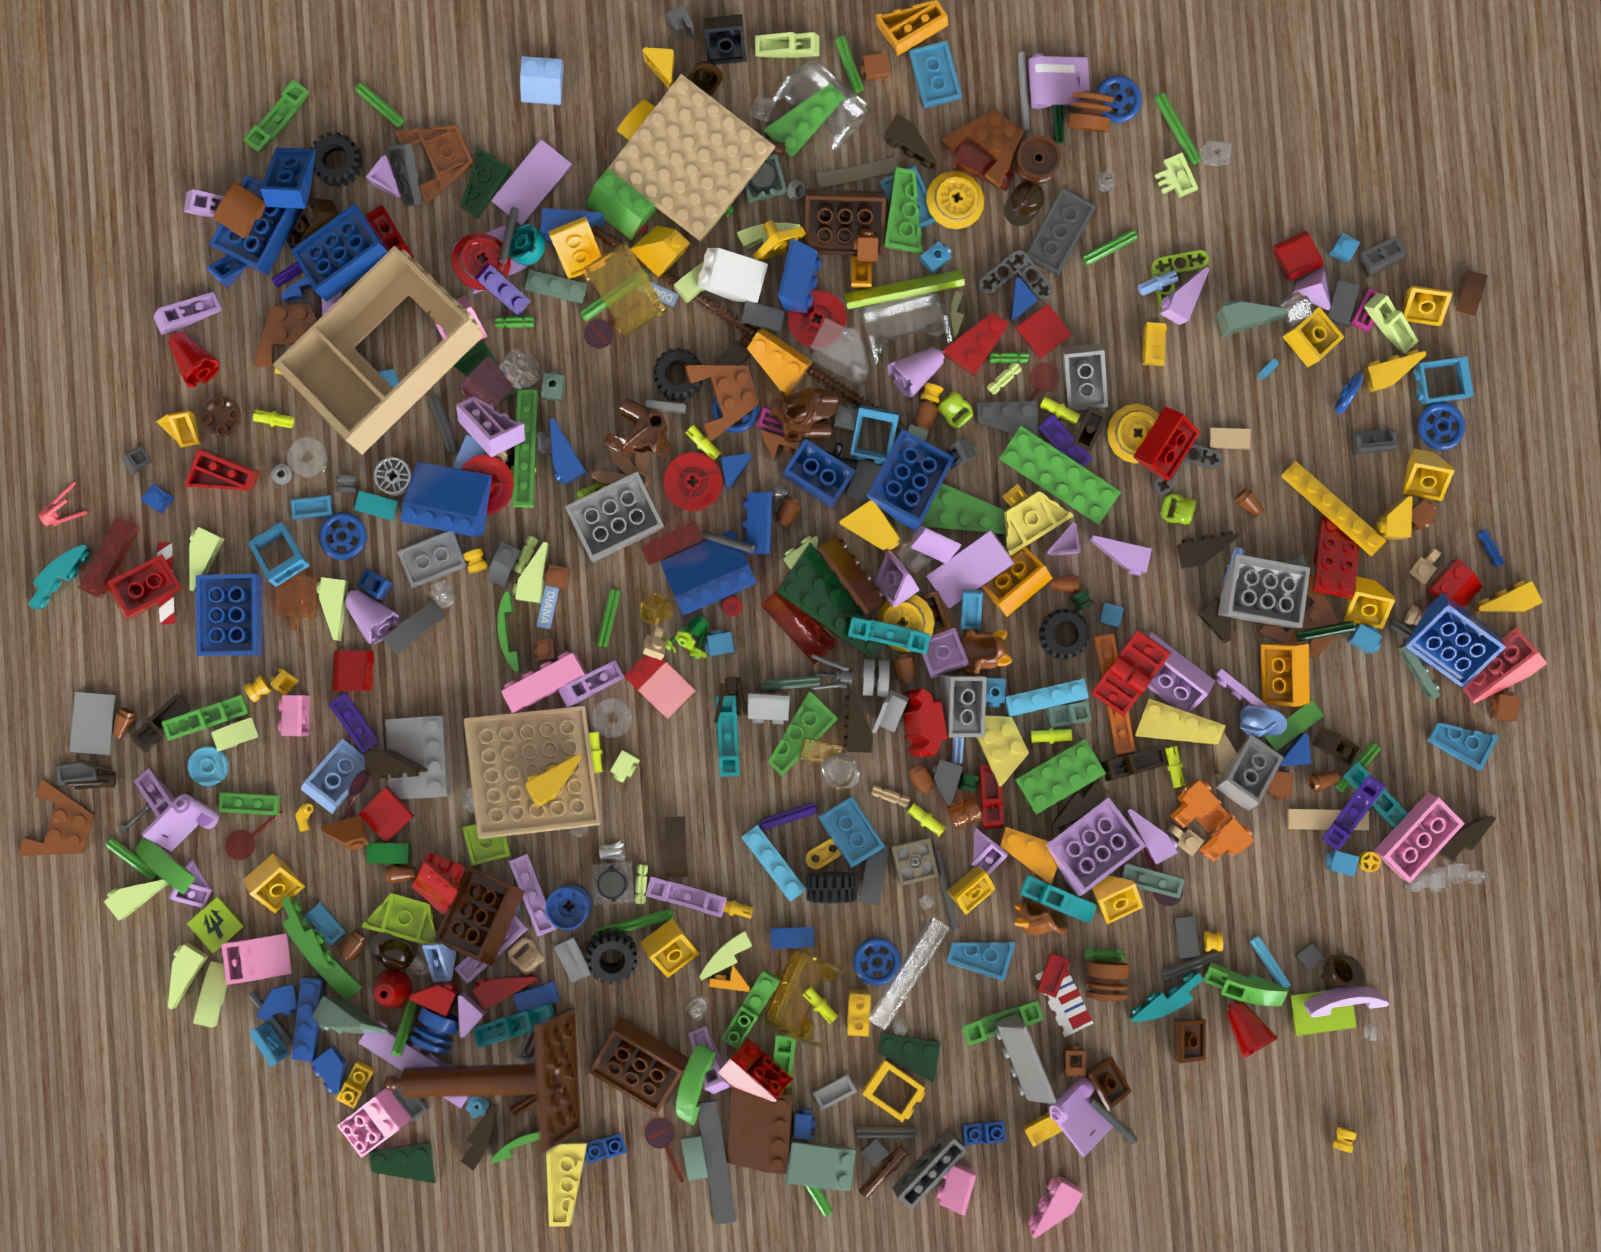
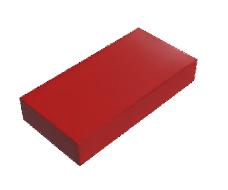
M1050 952L1036 990L1056 998L1070 960Z

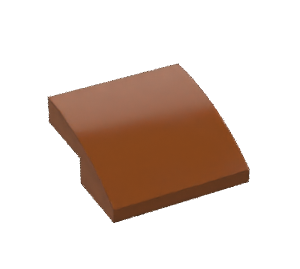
M234 182L221 200L213 218L242 238H248L255 220L261 219L266 205L262 198L238 182Z

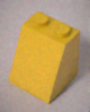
M872 500L839 521L842 526L882 550L887 548L890 551L900 544L898 542L901 538L883 510Z

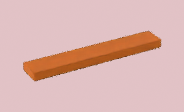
M1114 633L1094 637L1101 678L1118 656ZM1106 705L1115 755L1136 752L1129 712L1123 717Z

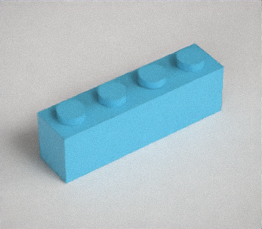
M1079 679L1006 696L1005 706L1008 717L1089 697L1085 680Z
M758 824L741 837L790 902L806 890L804 884Z

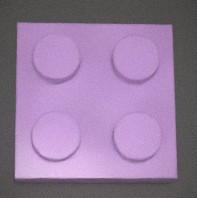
M955 628L932 635L927 654H922L931 678L969 665Z

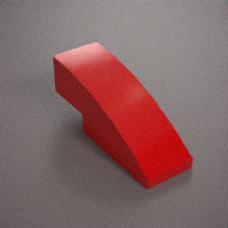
M981 764L979 767L983 829L1003 828L1002 786L999 787L989 764Z

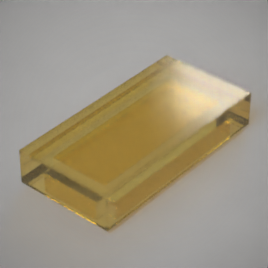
M803 738L799 758L838 765L843 746L841 744Z

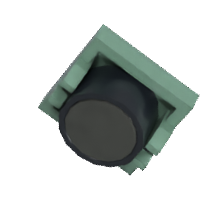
M777 154L768 156L745 186L749 204L787 194Z

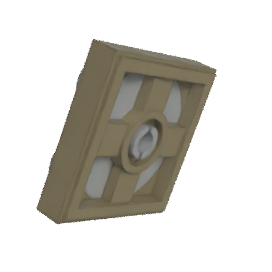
M930 837L891 846L900 886L939 877Z

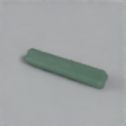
M816 675L761 680L760 685L762 691L812 687L820 685L819 676Z

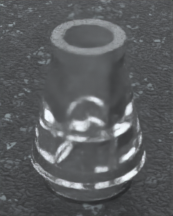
M1110 170L1100 173L1096 178V185L1101 191H1110L1115 186V175Z

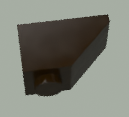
M1089 407L1080 424L1073 444L1091 452L1108 415Z
M1215 597L1197 615L1223 643H1228L1231 636V617L1218 615L1220 598Z
M1323 727L1317 733L1313 743L1321 751L1348 765L1352 764L1359 750L1358 746L1342 735Z

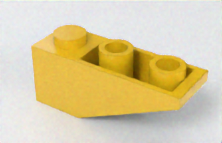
M1417 349L1407 352V356L1402 358L1399 355L1387 358V362L1380 363V360L1368 363L1369 367L1365 368L1363 372L1369 393L1394 385L1427 355L1426 351L1419 353Z
M1521 580L1513 584L1514 588L1509 591L1505 588L1496 592V597L1491 600L1487 597L1478 601V606L1474 607L1473 610L1474 612H1524L1543 603L1533 581L1525 582Z
M573 754L563 759L562 764L558 766L553 764L545 769V773L541 775L537 773L527 779L528 782H526L525 788L537 808L557 796L582 758L580 754L576 756Z

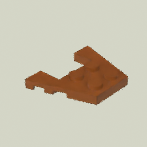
M993 109L943 137L941 144L955 154L967 140L973 142L997 160L985 175L988 180L1000 187L1025 133L1021 128Z
M457 125L432 127V129L395 131L400 145L412 143L413 146L422 142L435 170L436 179L419 185L426 204L430 203L474 164Z
M311 304L275 305L270 307L254 361L255 367L274 366L273 346L293 345L318 321Z
M748 365L684 366L690 384L710 378L722 417L703 423L708 441L715 439L760 404Z
M1311 574L1309 576L1307 597L1313 603L1304 612L1302 628H1289L1285 631L1280 626L1264 624L1258 632L1279 643L1309 644V656L1315 659L1337 635L1298 642L1296 631L1340 622L1324 593L1313 592L1314 576Z
M41 779L36 797L55 802L44 842L23 837L18 855L84 853L95 814L76 800L71 799L60 789L51 785L47 780Z

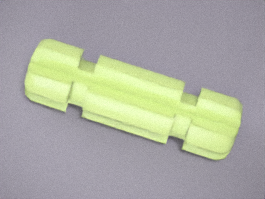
M1013 362L1008 367L1009 369H1005L994 379L995 382H991L987 386L990 393L996 394L1000 387L1003 388L1014 378V374L1017 375L1021 371L1018 363Z
M528 536L525 542L527 544L523 546L517 559L519 561L513 568L519 574H522L525 570L526 564L528 565L534 552L533 548L538 543V539L533 536Z
M639 864L637 866L638 876H636L635 887L637 894L635 895L634 902L636 904H645L648 865Z

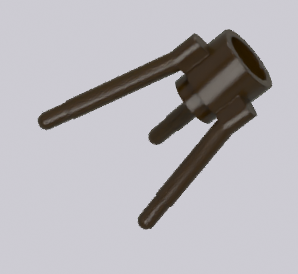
M729 677L725 678V683H721V692L714 723H718L725 691L729 696L736 695L738 716L742 715L741 706L743 714L747 715L741 678Z
M80 760L82 764L103 771V773L98 774V781L65 783L66 786H75L76 790L102 787L115 788L116 772L111 771V767Z

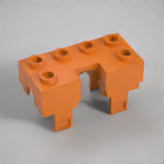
M1192 779L1180 790L1181 793L1176 798L1181 802V805L1169 817L1177 826L1181 824L1183 828L1195 818L1207 833L1214 829L1210 834L1211 839L1199 849L1207 859L1211 858L1215 861L1224 852L1227 854L1231 853L1232 856H1235L1238 852H1243L1254 842V839L1251 837L1253 833L1245 825H1240L1229 810L1225 811L1221 806L1222 802L1210 792L1212 788L1205 780Z

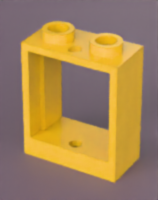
M849 988L848 1035L868 1036L871 994L867 989Z
M884 1058L863 1088L862 1095L903 1122L905 1118L909 1119L914 1112L912 1107L916 1102H921L926 1092H924L925 1086ZM888 1070H891L917 1089L901 1113L873 1094Z

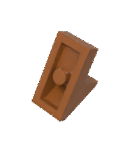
M763 430L761 432V438L773 461L779 446L782 447V451L791 454L800 447V442L789 443L782 436Z

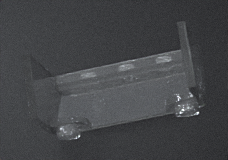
M810 61L788 75L773 100L777 102L785 97L790 104L799 105L829 83L833 84L846 97L825 121L832 127L830 135L835 143L831 149L834 151L851 137L870 114L871 110L865 102L821 65Z
M937 292L862 306L859 309L869 350L875 363L879 362L877 353L884 351L888 347V340L926 330L927 334L934 337L944 333L948 343L952 342L948 316Z
M825 319L811 346L815 351L810 360L864 386L868 377L869 366L863 340L859 336L860 332L851 327L846 329Z

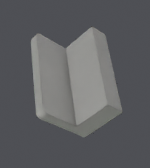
M890 690L872 732L876 733L879 727H883L895 733L909 697Z
M576 936L554 947L571 982L591 975L587 966L586 956Z

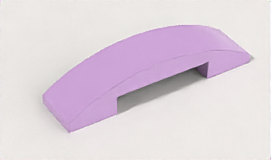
M650 877L646 892L647 897L671 902L717 917H722L727 899L705 890L656 877Z
M1346 986L1322 992L1304 1002V1007L1311 1017L1331 1015V1008L1366 1003L1368 1008L1371 1009L1388 1006L1389 1002L1381 991L1365 986Z

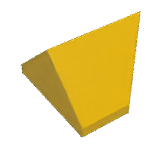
M188 410L171 413L156 421L179 444L180 448L200 444L194 413Z

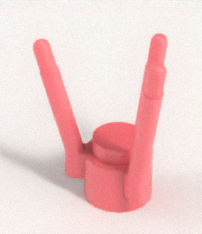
M72 482L52 502L43 507L44 510L38 513L44 525L49 526L53 524L57 526L62 522L88 514V511L85 510L58 519L60 516L58 509L67 503V500L64 499L57 505L55 504L76 485V482Z

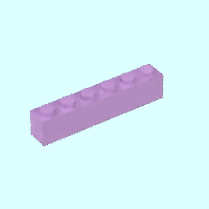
M382 1020L376 1022L388 1030L386 1034H364L359 1041V1044L402 1071L405 1067L453 1066L449 1063L445 1065L439 1061V1056L432 1052L428 1054L422 1050V1047L408 1040L401 1057L392 1055L391 1051L398 1031L390 1030L388 1028L389 1025ZM469 1096L444 1098L462 1108Z

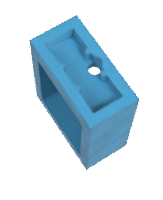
M1468 356L1419 363L1413 370L1414 380L1418 383L1416 395L1421 405L1468 399L1474 396ZM1455 365L1459 394L1429 398L1424 370Z
M860 405L850 455H854V458L858 460L870 458L874 459L875 463L884 464L894 444L900 412ZM863 417L892 422L887 453L857 448Z
M283 522L274 524L269 530L255 536L253 540L248 542L266 578L275 587L310 566L292 532ZM284 535L294 556L270 570L260 550Z

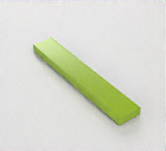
M961 270L844 293V299L847 309L960 287L964 286L965 283Z

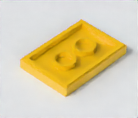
M586 216L548 231L568 279L605 265Z

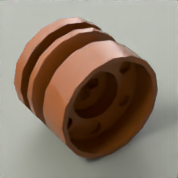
M1095 91L1072 92V98L1078 99L1080 102H1071L1070 106L1079 109V112L1069 114L1067 127L1108 133L1111 119L1102 116V113L1112 111V108L1104 106V103H1113L1114 98Z
M1087 961L1086 975L1094 977L1095 981L1087 982L1086 987L1095 988V990H1087L1085 996L1103 1002L1127 1000L1128 994L1119 992V990L1129 989L1128 985L1120 983V979L1129 978L1130 964L1113 961Z

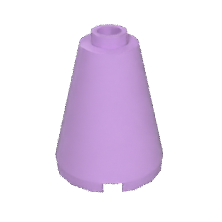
M931 347L893 361L887 367L889 376L893 374L895 380L892 382L904 396L907 397L909 395V398H911L942 366L944 355L940 349Z
M352 590L345 596L344 604L369 644L371 642L376 644L382 641L391 632V626L398 624L399 615L363 592Z

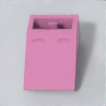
M287 933L221 944L227 985L292 974Z
M385 1088L337 1126L362 1158L401 1129L412 1118L393 1093Z
M1059 1175L1055 1179L1052 1178L1050 1180L1046 1196H1042L1038 1202L1037 1207L1039 1209L1036 1215L1032 1214L1028 1221L1032 1237H1038L1075 1211L1083 1196L1079 1186Z

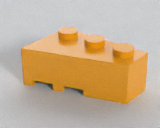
M938 0L913 5L912 8L904 10L897 9L892 13L884 15L882 13L877 14L876 24L898 56L947 27L948 15Z

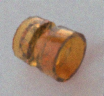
M974 796L963 800L962 804L957 802L947 806L956 830L967 827L969 822L975 824L983 820Z

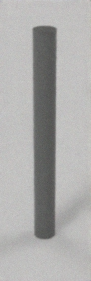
M936 850L933 852L951 929H959L953 899L946 892L950 886L941 850Z

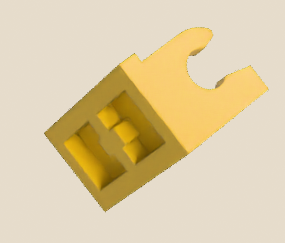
M1147 322L1144 325L1142 365L1165 366L1167 330L1165 323Z
M1050 1112L1023 1126L1033 1147L1063 1131L1056 1121L1051 1118Z

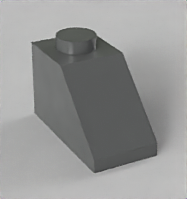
M970 438L957 441L944 450V452L955 457L950 466L951 469L963 465L978 456L977 448Z
M501 542L492 560L487 580L506 588L521 551Z
M939 759L938 763H933L931 774H934L933 779L946 804L951 805L963 766Z

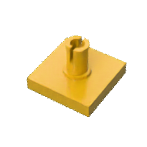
M773 220L766 222L762 228L769 239L753 256L755 260L761 261L784 255L789 249L791 239L798 241L806 234L803 227L779 232Z

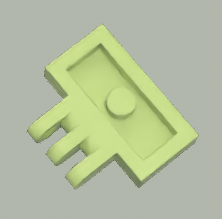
M1183 153L1164 160L1163 163L1166 170L1155 175L1156 179L1165 178L1158 182L1159 187L1168 185V187L1161 190L1163 194L1175 189L1180 198L1198 190Z

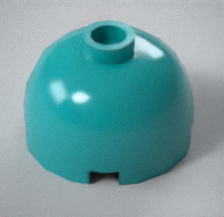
M530 224L521 225L513 232L514 235L508 256L517 264L532 265L544 254L545 240L537 228Z

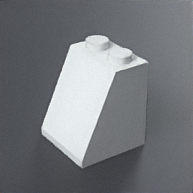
M707 248L702 270L698 277L697 287L734 302L750 301L758 303L768 264L721 248Z

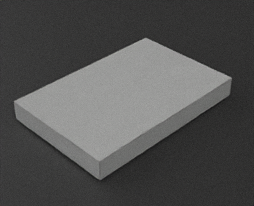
M446 531L397 551L412 589L468 567L454 532Z
M75 692L69 752L112 755V733L114 730L117 695Z

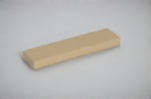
M1287 809V829L1328 830L1342 810ZM1369 810L1354 830H1369Z

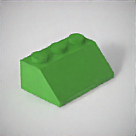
M608 168L595 183L586 202V206L594 212H603L605 220L631 241L634 240L638 232L657 211L655 205Z

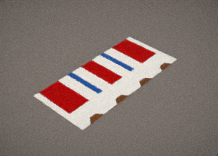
M1067 969L1056 998L1044 994L1064 1037L1093 1024ZM1040 972L1035 975L1038 983L1041 979L1043 972Z

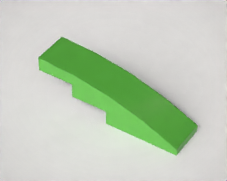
M242 694L161 723L167 740L170 741L249 714L250 712Z

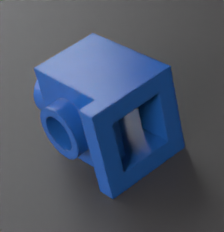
M154 483L141 497L142 501L162 514L175 499L161 486Z
M800 1108V1111H795L794 1139L814 1140V1132H811V1130H815V1118H812V1109Z

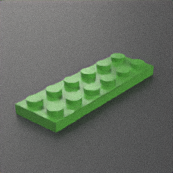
M1022 425L999 457L1001 461L1098 525L1121 493V490Z

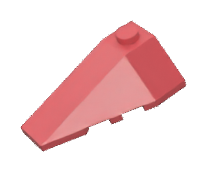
M1517 627L1502 638L1506 648L1462 688L1474 704L1533 675L1547 664Z

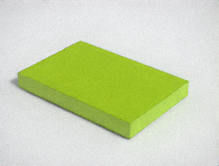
M1331 989L1289 995L1295 1035L1300 1036L1356 1028L1353 1005L1331 1008V1015L1311 1017L1304 1007V1002Z

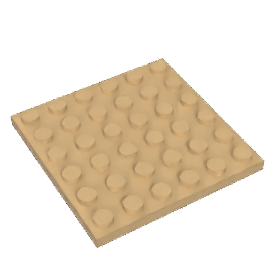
M681 74L608 169L650 200L667 217L698 241L702 242L772 153L775 146Z
M585 706L464 718L478 839L601 824ZM573 754L576 756L580 754L582 758L557 796L537 808L525 788L526 782H528L527 779L538 773V775L545 773V769L553 764L557 766L562 764L563 759Z

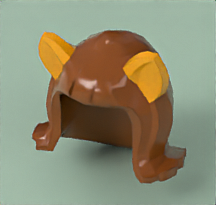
M974 628L967 630L960 642L969 665L962 667V671L967 675L978 674L980 669H993L997 666L1010 664L1012 659L1007 655V648L1004 643L1007 631L998 630L992 634L988 632L974 633Z
M1037 901L1015 904V908L1020 912L1014 923L1020 926L1022 931L1027 934L1040 935L1054 930L1059 934H1063L1069 930L1066 915Z

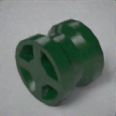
M1088 589L1070 597V600L1076 605V611L1094 604L1093 599L1089 597Z
M961 773V783L958 785V789L978 792L977 782L980 780V776Z

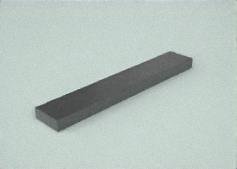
M717 1100L697 1103L700 1106L698 1117L716 1225L736 1222Z

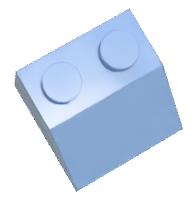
M522 56L520 73L521 102L561 105L564 72L562 59Z

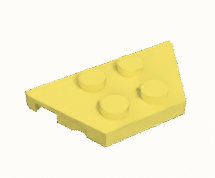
M1036 491L1004 511L1007 553L1011 556L1072 518L1073 514L1060 507L1055 501L1050 500L1042 492Z
M985 715L984 737L976 738L999 787H1001L1028 756L1029 752L1012 717Z

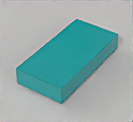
M359 491L354 510L394 521L399 502Z

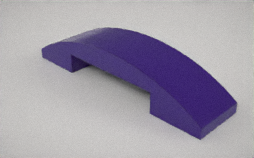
M1368 775L1327 830L1322 840L1339 851L1386 786L1371 775Z

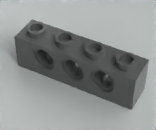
M947 1129L892 1187L897 1198L912 1210L968 1151L964 1144Z

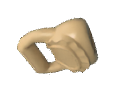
M526 937L520 938L508 950L510 961L524 975L534 972L545 959L543 954L537 950L534 942ZM528 943L529 949L519 956L518 959L514 958L513 956Z

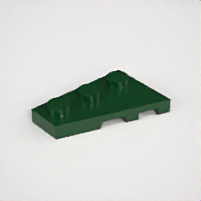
M480 148L477 149L475 164L472 165V174L460 206L477 219H479L511 172L510 167Z
M484 342L469 350L453 365L499 403L516 394L515 389Z
M880 1032L877 1050L879 1054L934 1083L941 1042Z
M431 1142L369 1152L372 1173L436 1183Z

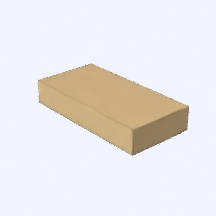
M1210 428L1209 448L1250 449L1251 429Z

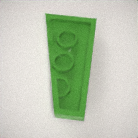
M829 83L763 131L774 141L785 143V151L791 157H794L846 97L833 84Z
M899 167L894 169L883 247L922 254L921 228L919 226L920 214L917 204L916 171Z
M809 691L768 761L781 776L838 720L812 692Z

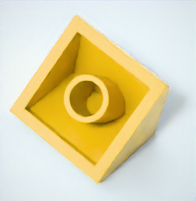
M645 47L642 49L644 61L667 88L670 89L674 84V50Z
M1411 286L1405 291L1402 313L1407 322L1441 326L1453 293L1447 290Z
M976 865L946 892L966 915L996 889L987 872Z

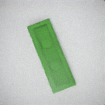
M1310 700V704L1303 705L1286 718L1287 727L1282 734L1263 736L1276 752L1324 717L1314 701Z
M219 792L218 812L279 815L281 795Z

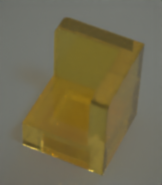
M657 593L639 603L641 621L656 626L672 615L670 598Z

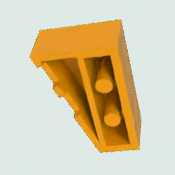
M764 328L756 333L747 348L780 391L785 392V395L793 393L812 363V360Z
M1004 826L998 846L1046 882L1052 884L1057 864L1046 846L1050 841Z

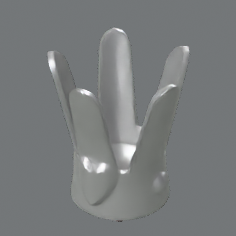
M620 840L610 845L599 846V853L594 855H600L601 862L607 860L625 861L622 858L626 856L619 854L622 852L620 848L623 847L624 843H620L622 841Z

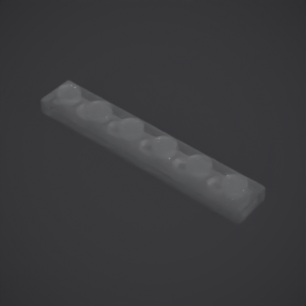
M931 916L869 1016L870 1022L886 1030L950 929L949 926Z

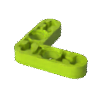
M1196 250L1157 258L1151 265L1152 277L1154 278L1155 275L1160 276L1170 271V267H1166L1163 269V272H1160L1159 269L1155 268L1158 266V263L1164 266L1169 264L1168 260H1171V269L1176 274L1203 269L1209 262V256L1203 250ZM1198 255H1200V258H1204L1201 265H1199V262H1192V267H1189L1190 261L1188 256H1190V260L1196 259ZM1178 258L1185 261V267L1182 269L1175 266V260ZM1174 283L1169 284L1170 289L1167 292L1155 290L1160 312L1163 301L1161 296L1171 294L1175 290Z

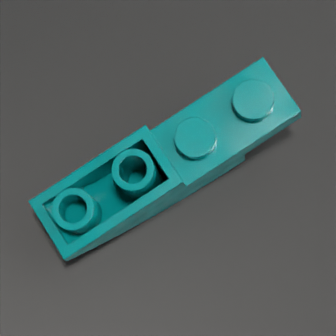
M87 545L75 547L51 562L33 582L39 589L28 605L37 610L45 608L50 602L49 597L53 591L56 592L61 586L62 579L71 581V579L73 580L77 577L81 564L90 558L92 547Z
M1026 875L1019 894L1089 924L1098 906L1029 875Z
M1196 971L1193 973L1189 972L1182 978L1183 982L1178 986L1175 984L1167 990L1166 996L1160 991L1157 993L1154 991L1146 997L1147 1001L1142 1006L1140 1004L1135 1006L1130 1011L1132 1014L1128 1017L1133 1022H1142L1166 1016L1190 1002L1193 997L1188 992L1204 979Z

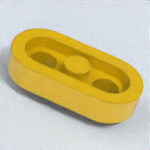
M828 839L807 853L806 863L810 868L819 869L841 855L838 848L835 852L829 850L830 845H835L833 840ZM813 855L819 856L818 862L812 861Z

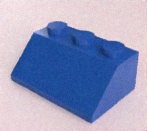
M795 239L790 240L778 296L784 310L807 313L808 308L812 307L813 304L812 290L817 286L818 279L816 273L821 268L822 259L819 257L817 250Z
M804 439L783 471L782 477L825 505L833 508L856 471L807 439Z
M772 492L748 493V498H744V510H747V518H743V530H747V538H743L742 542L754 545L755 551L753 553L746 551V555L770 556Z

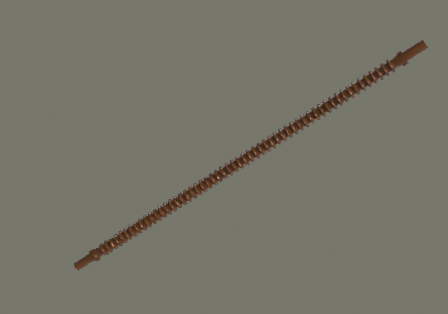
M598 227L591 228L592 233L602 239L605 244L613 246L614 250H619L620 254L624 253V257L629 256V260L633 259L634 263L638 262L639 266H644L643 268L648 269L649 273L652 272L630 251L631 246L627 247V243L622 244V240L618 241L612 234H607ZM665 271L658 277V279L663 278V282L667 281L668 285L672 284L673 288L674 284L680 280V278H675V274L671 275L670 271ZM699 293L692 299V301L697 300V304L701 303L702 307L706 306V310L711 309V313L715 312L716 316L720 315L722 320L726 319V323L731 322V326L735 325L736 329L740 328V332L745 331V335L749 334L750 338H753L758 332V328L754 329L753 325H748L747 323L740 324L738 315L734 316L733 312L729 313V309H723L724 306L720 307L718 302L715 304L714 299L709 300V296L705 297L704 293ZM810 364L807 369L808 376L813 375V379L817 378L818 382L822 381L823 385L827 384V388H833V392L836 390L838 395L842 394V398L847 397V401L851 400L852 404H857V407L864 405L879 408V406L875 407L874 403L870 404L869 400H864V396L859 397L860 394H855L854 390L850 391V387L845 388V384L841 385L840 381L836 382L835 378L831 379L830 374L827 376L825 371L822 373L820 368L816 369V365L811 366ZM882 420L887 426L890 425L892 427V422ZM898 422L896 430L899 432L901 429L908 431V427Z

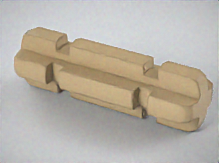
M874 785L871 791L873 796H880L881 799L895 804L899 803L903 807H907L910 802L909 797L901 796L899 793L886 788L882 789L878 785Z

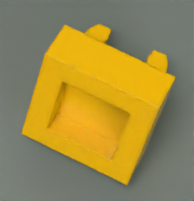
M1018 484L1002 496L1009 507L1028 497Z
M279 668L278 671L280 673L276 678L271 676L272 682L270 685L275 690L286 695L296 685L298 679L286 670Z

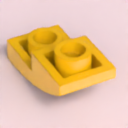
M643 99L618 126L617 132L630 140L655 106Z
M357 1060L336 1099L354 1109L375 1069Z

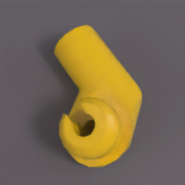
M311 803L302 804L296 812L295 817L300 832L310 830L307 819L314 810Z

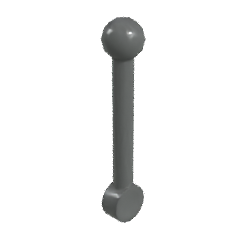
M146 803L145 808L143 810H141L126 825H122L119 827V832L126 833L128 831L129 826H131L137 819H139L146 811L152 810L150 805Z

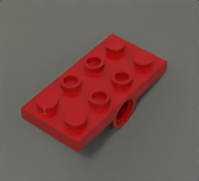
M1322 515L1320 518L1318 545L1313 558V564L1315 565L1313 592L1352 599L1355 596L1359 545L1325 515Z
M1138 629L1091 691V694L1124 717L1138 697L1149 686L1153 677L1171 655V652Z

